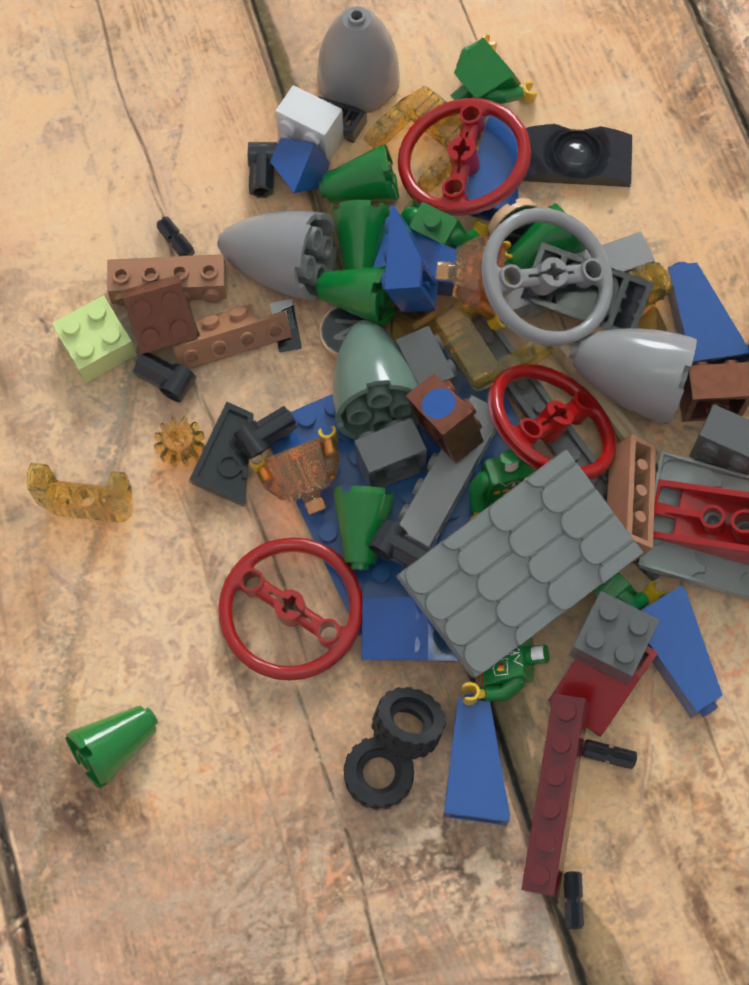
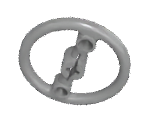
M550 208L525 209L504 220L493 231L486 243L481 268L486 296L501 321L522 338L537 344L562 346L586 337L604 320L613 295L612 269L602 244L582 222L573 216ZM534 222L549 223L567 230L585 246L591 258L579 265L566 266L562 260L555 257L547 258L535 268L520 269L512 264L506 265L503 268L497 265L498 253L506 237L516 228ZM504 276H506L510 280L511 284H509L505 280ZM565 284H576L580 288H588L591 285L598 287L597 300L591 314L580 325L565 331H547L530 325L511 309L503 296L518 288H531L538 295L545 296Z

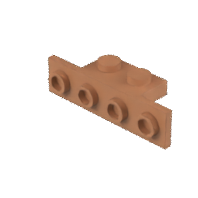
M249 304L234 307L220 314L207 315L203 319L195 321L200 337L172 345L177 363L191 369L290 338L292 335L285 310L256 319L253 309Z

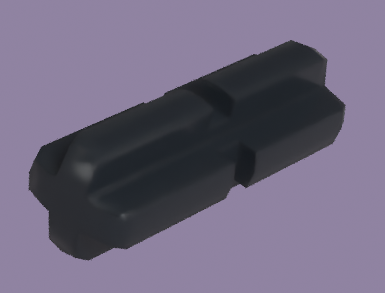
M167 216L158 220L156 223L157 229L168 243L172 244L171 246L179 256H193L195 253L194 247L183 234L179 233L180 230Z
M590 739L585 740L583 744L582 756L601 762L608 760L610 761L609 764L633 769L636 765V751L617 746L610 748L609 744Z
M568 871L564 874V898H567V902H565V926L567 929H582L584 927L583 902L580 901V898L583 897L582 873L578 871Z

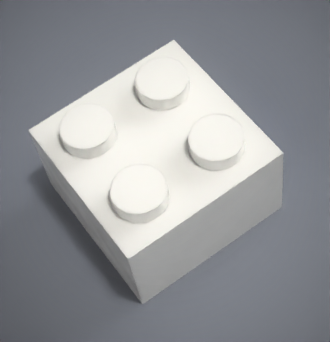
M293 85L275 111L278 137L315 143L330 162L344 140L342 109Z

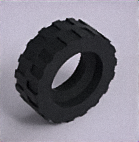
M397 687L392 691L389 690L384 697H381L372 718L371 728L374 731L375 740L377 739L379 745L387 749L388 753L395 754L403 759L423 758L429 752L432 753L438 745L446 726V721L444 720L445 713L442 711L439 702H436L430 694L427 695L422 690L412 689V687ZM398 712H405L416 716L424 725L422 732L414 734L400 729L394 723V715Z
M374 736L373 738L362 739L361 743L355 744L352 747V751L346 757L343 769L346 788L352 795V798L366 808L370 807L373 810L385 808V810L390 809L391 806L401 803L410 792L414 781L413 759H403L395 754L388 753V750L382 748ZM372 758H386L394 766L395 777L389 786L377 789L369 786L364 780V766Z

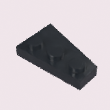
M226 401L189 479V483L244 507L249 459L233 434L252 422L254 413Z

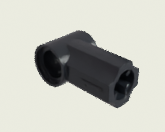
M248 142L250 195H254L257 198H267L274 194L275 168L269 164L277 142Z
M150 352L141 354L133 369L134 375L158 387L162 394L178 403L183 400L197 379L196 375L187 367L178 363L172 365Z
M282 406L258 422L254 420L233 435L248 459L251 460L269 449L272 443L293 432L298 426L291 412L285 406Z
M389 519L383 520L368 544V548L379 557L388 561L393 559L406 567L432 549L409 536L401 525Z

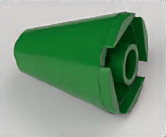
M380 145L323 174V181H319L322 198L327 197L329 202L349 200L394 202L398 200V182L396 173L394 174L393 161L387 145Z
M370 200L343 201L339 203V208L334 205L332 214L336 224V233L344 270L373 267L386 230L385 221L390 216L389 206L379 202V207L371 206Z
M554 203L553 205L548 207L550 209L564 212V210L557 203ZM534 222L506 252L511 254L512 258L503 264L504 266L509 264L516 265L520 269L532 268L542 242L573 254L583 252L586 248L567 230L549 223Z
M386 266L325 271L316 281L315 290L322 301L367 321L374 322L377 325H387L396 312V309H392L393 302L391 297L382 288L381 277L382 273L386 272Z
M342 486L334 487L333 496L344 561L351 564L352 570L369 571L370 565H376L378 555L368 548V544L383 520L389 519L395 499V491L391 490L386 493V488L351 486L350 492H342Z
M139 705L71 730L66 734L67 737L65 739L78 765L82 763L87 770L85 775L97 788H101L156 733L155 725L158 724V720L150 708L144 709Z

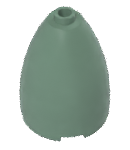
M362 320L350 328L342 342L334 368L333 406L338 429L347 437L355 440L364 432L370 430L377 432L386 428L390 422L397 419L406 420L412 417L415 426L418 425V421L405 396L416 388L418 383L397 347L396 340L385 329L371 321Z

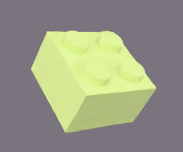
M104 295L52 323L60 342L85 383L137 356L132 340Z

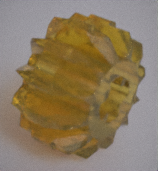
M647 262L644 266H638L634 271H629L631 275L654 283L645 308L652 304L655 305L659 300H664V296L671 292L673 285L671 276L659 262L652 264Z
M185 416L181 419L180 423H177L175 417H171V425L168 426L165 423H161L160 428L162 432H157L154 435L157 441L154 445L155 451L161 453L160 458L164 463L170 460L171 466L174 468L178 465L179 461H182L183 465L188 467V459L191 458L198 461L199 455L197 452L204 450L205 445L201 442L205 439L204 432L198 431L199 425L197 422L194 421L189 424L188 418ZM179 439H184V440H185L184 443H183L182 441H180V443H181L180 445H175V443H174V442L179 443Z

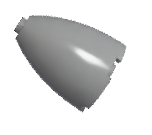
M359 6L351 7L343 11L327 30L320 47L317 66L318 86L323 97L325 96L327 99L370 113L380 109V105L396 94L400 81L396 47L383 22L370 10Z
M278 211L252 216L225 228L220 233L217 241L221 254H224V257L231 265L245 276L273 291L309 301L318 300V294L315 290L316 281L325 271H335L338 247H333L332 231L334 232L336 229V224L329 214L320 212Z
M625 328L591 333L581 338L580 342H574L569 358L574 359L573 366L582 377L610 400L642 417L668 425L673 420L682 398L683 387L688 371L692 366L697 339L655 329Z

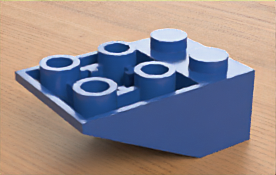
M391 205L390 216L385 221L388 245H384L383 249L386 272L382 273V288L388 293L392 302H395L401 312L435 311L437 308L438 282L412 230L395 205Z
M362 597L361 660L459 661L412 597Z

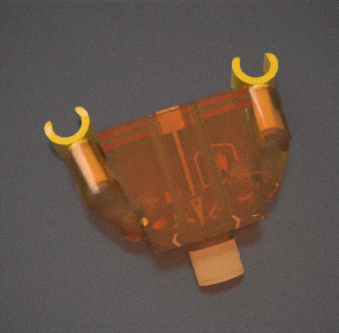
M480 235L457 247L455 262L437 261L436 279L453 280L452 296L458 298L461 303L488 320V325L491 329L499 330L505 328L506 325L501 323L500 318L493 310L486 296L481 271L482 256L489 238ZM504 241L500 247L497 257V265L500 268L504 267V262L512 258L511 254L505 252L511 247L509 241Z
M332 426L333 431L329 435H324L321 428L318 430L320 439L317 437L267 458L261 453L262 461L258 465H255L250 460L249 465L257 473L263 488L279 500H288L290 503L303 499L309 515L325 509L326 506L320 491L331 487V481L336 478L339 463L337 445L339 437L335 426Z

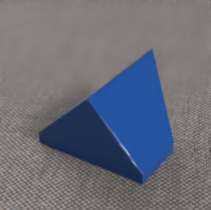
M280 137L269 164L274 166L292 192L298 193L319 189V181H323L322 176L327 173L330 162L315 143Z

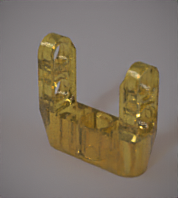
M423 86L397 102L372 125L366 133L364 140L373 149L380 145H386L411 121L415 123L427 111L446 103V101L429 87ZM459 114L444 118L425 131L445 147L443 151L424 167L423 174L418 180V185L426 193L434 190L451 174L452 165L448 155V145L453 139L460 136L462 124ZM481 134L478 135L476 144L480 140Z
M504 276L505 280L509 284H511L510 280L506 276ZM484 286L482 290L481 288L477 290L479 293H470L469 297L465 296L459 299L433 320L439 336L476 392L491 387L499 374L508 367L521 364H537L550 356L554 351L552 346L530 342L496 361L471 321V318L482 313V311L476 308L478 302H482L489 308L492 307L486 296Z
M31 463L29 465L27 489L37 505L54 515L109 522H125L134 512L133 488L125 472L110 471L108 486L58 481L49 465L41 463ZM88 497L95 498L91 505L81 506L84 499Z

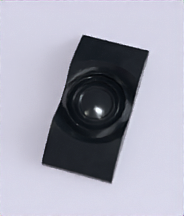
M555 123L526 127L530 140L531 158L523 181L631 187L632 134L603 126L584 130L569 129Z
M542 242L532 268H535L551 257L562 260L566 266L579 265L587 260V258ZM611 267L613 276L612 300L604 320L597 329L605 331L637 328L654 283ZM565 284L545 296L538 295L531 288H524L521 299L553 313L584 322L595 306L598 287L591 285L588 288H580L576 284Z

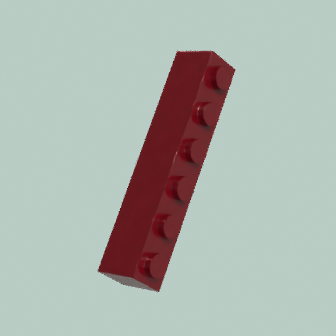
M553 693L521 890L528 893L559 898L589 711V703L586 698Z

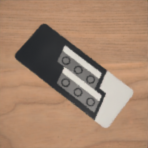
M293 300L272 302L270 304L272 314L285 310L292 335L290 338L277 342L279 352L301 349Z

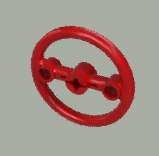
M463 98L436 106L417 119L409 128L399 148L398 172L405 190L419 205L422 202L451 216L472 215L489 210L502 203L520 186L530 165L531 147L524 124L510 109L490 100ZM459 114L462 124L460 136L453 139L448 145V155L452 165L450 178L442 185L443 196L436 198L426 193L413 178L411 172L412 153L419 138L427 129L444 118ZM490 115L502 121L513 132L518 146L517 160L512 172L499 187L485 196L468 200L466 190L468 176L474 174L480 166V159L476 148L477 137L485 129V117Z
M518 364L502 371L492 383L488 396L492 422L505 444L526 464L538 470L551 460L532 448L539 439L547 443H554L570 424L581 425L586 418H590L595 423L600 435L601 452L594 463L580 466V468L589 480L599 477L610 466L616 453L614 428L604 408L577 381L550 367L537 364ZM519 379H535L547 382L572 397L567 404L556 400L550 401L535 420L525 418L518 426L512 425L509 421L503 402L504 391L508 384Z
M281 538L266 542L252 549L231 569L220 593L218 605L219 623L228 647L238 660L249 669L272 679L301 680L319 675L330 669L351 649L362 624L363 596L353 570L348 563H345L344 558L333 549L310 539ZM287 552L306 553L327 562L340 575L348 592L350 609L346 626H340L333 619H324L307 608L303 596L298 591L293 589L281 591L266 581L263 574L254 568L255 565L270 556ZM251 578L261 579L259 586L254 589L246 588L247 581ZM242 590L248 597L261 599L274 608L279 620L284 625L289 627L300 625L315 635L319 643L323 647L328 648V652L312 662L294 666L276 665L255 656L240 640L235 629L232 608L236 591ZM294 604L296 605L298 612L293 610L287 612L284 605L291 607ZM328 627L335 628L337 634L334 638L325 640L321 637L324 629Z

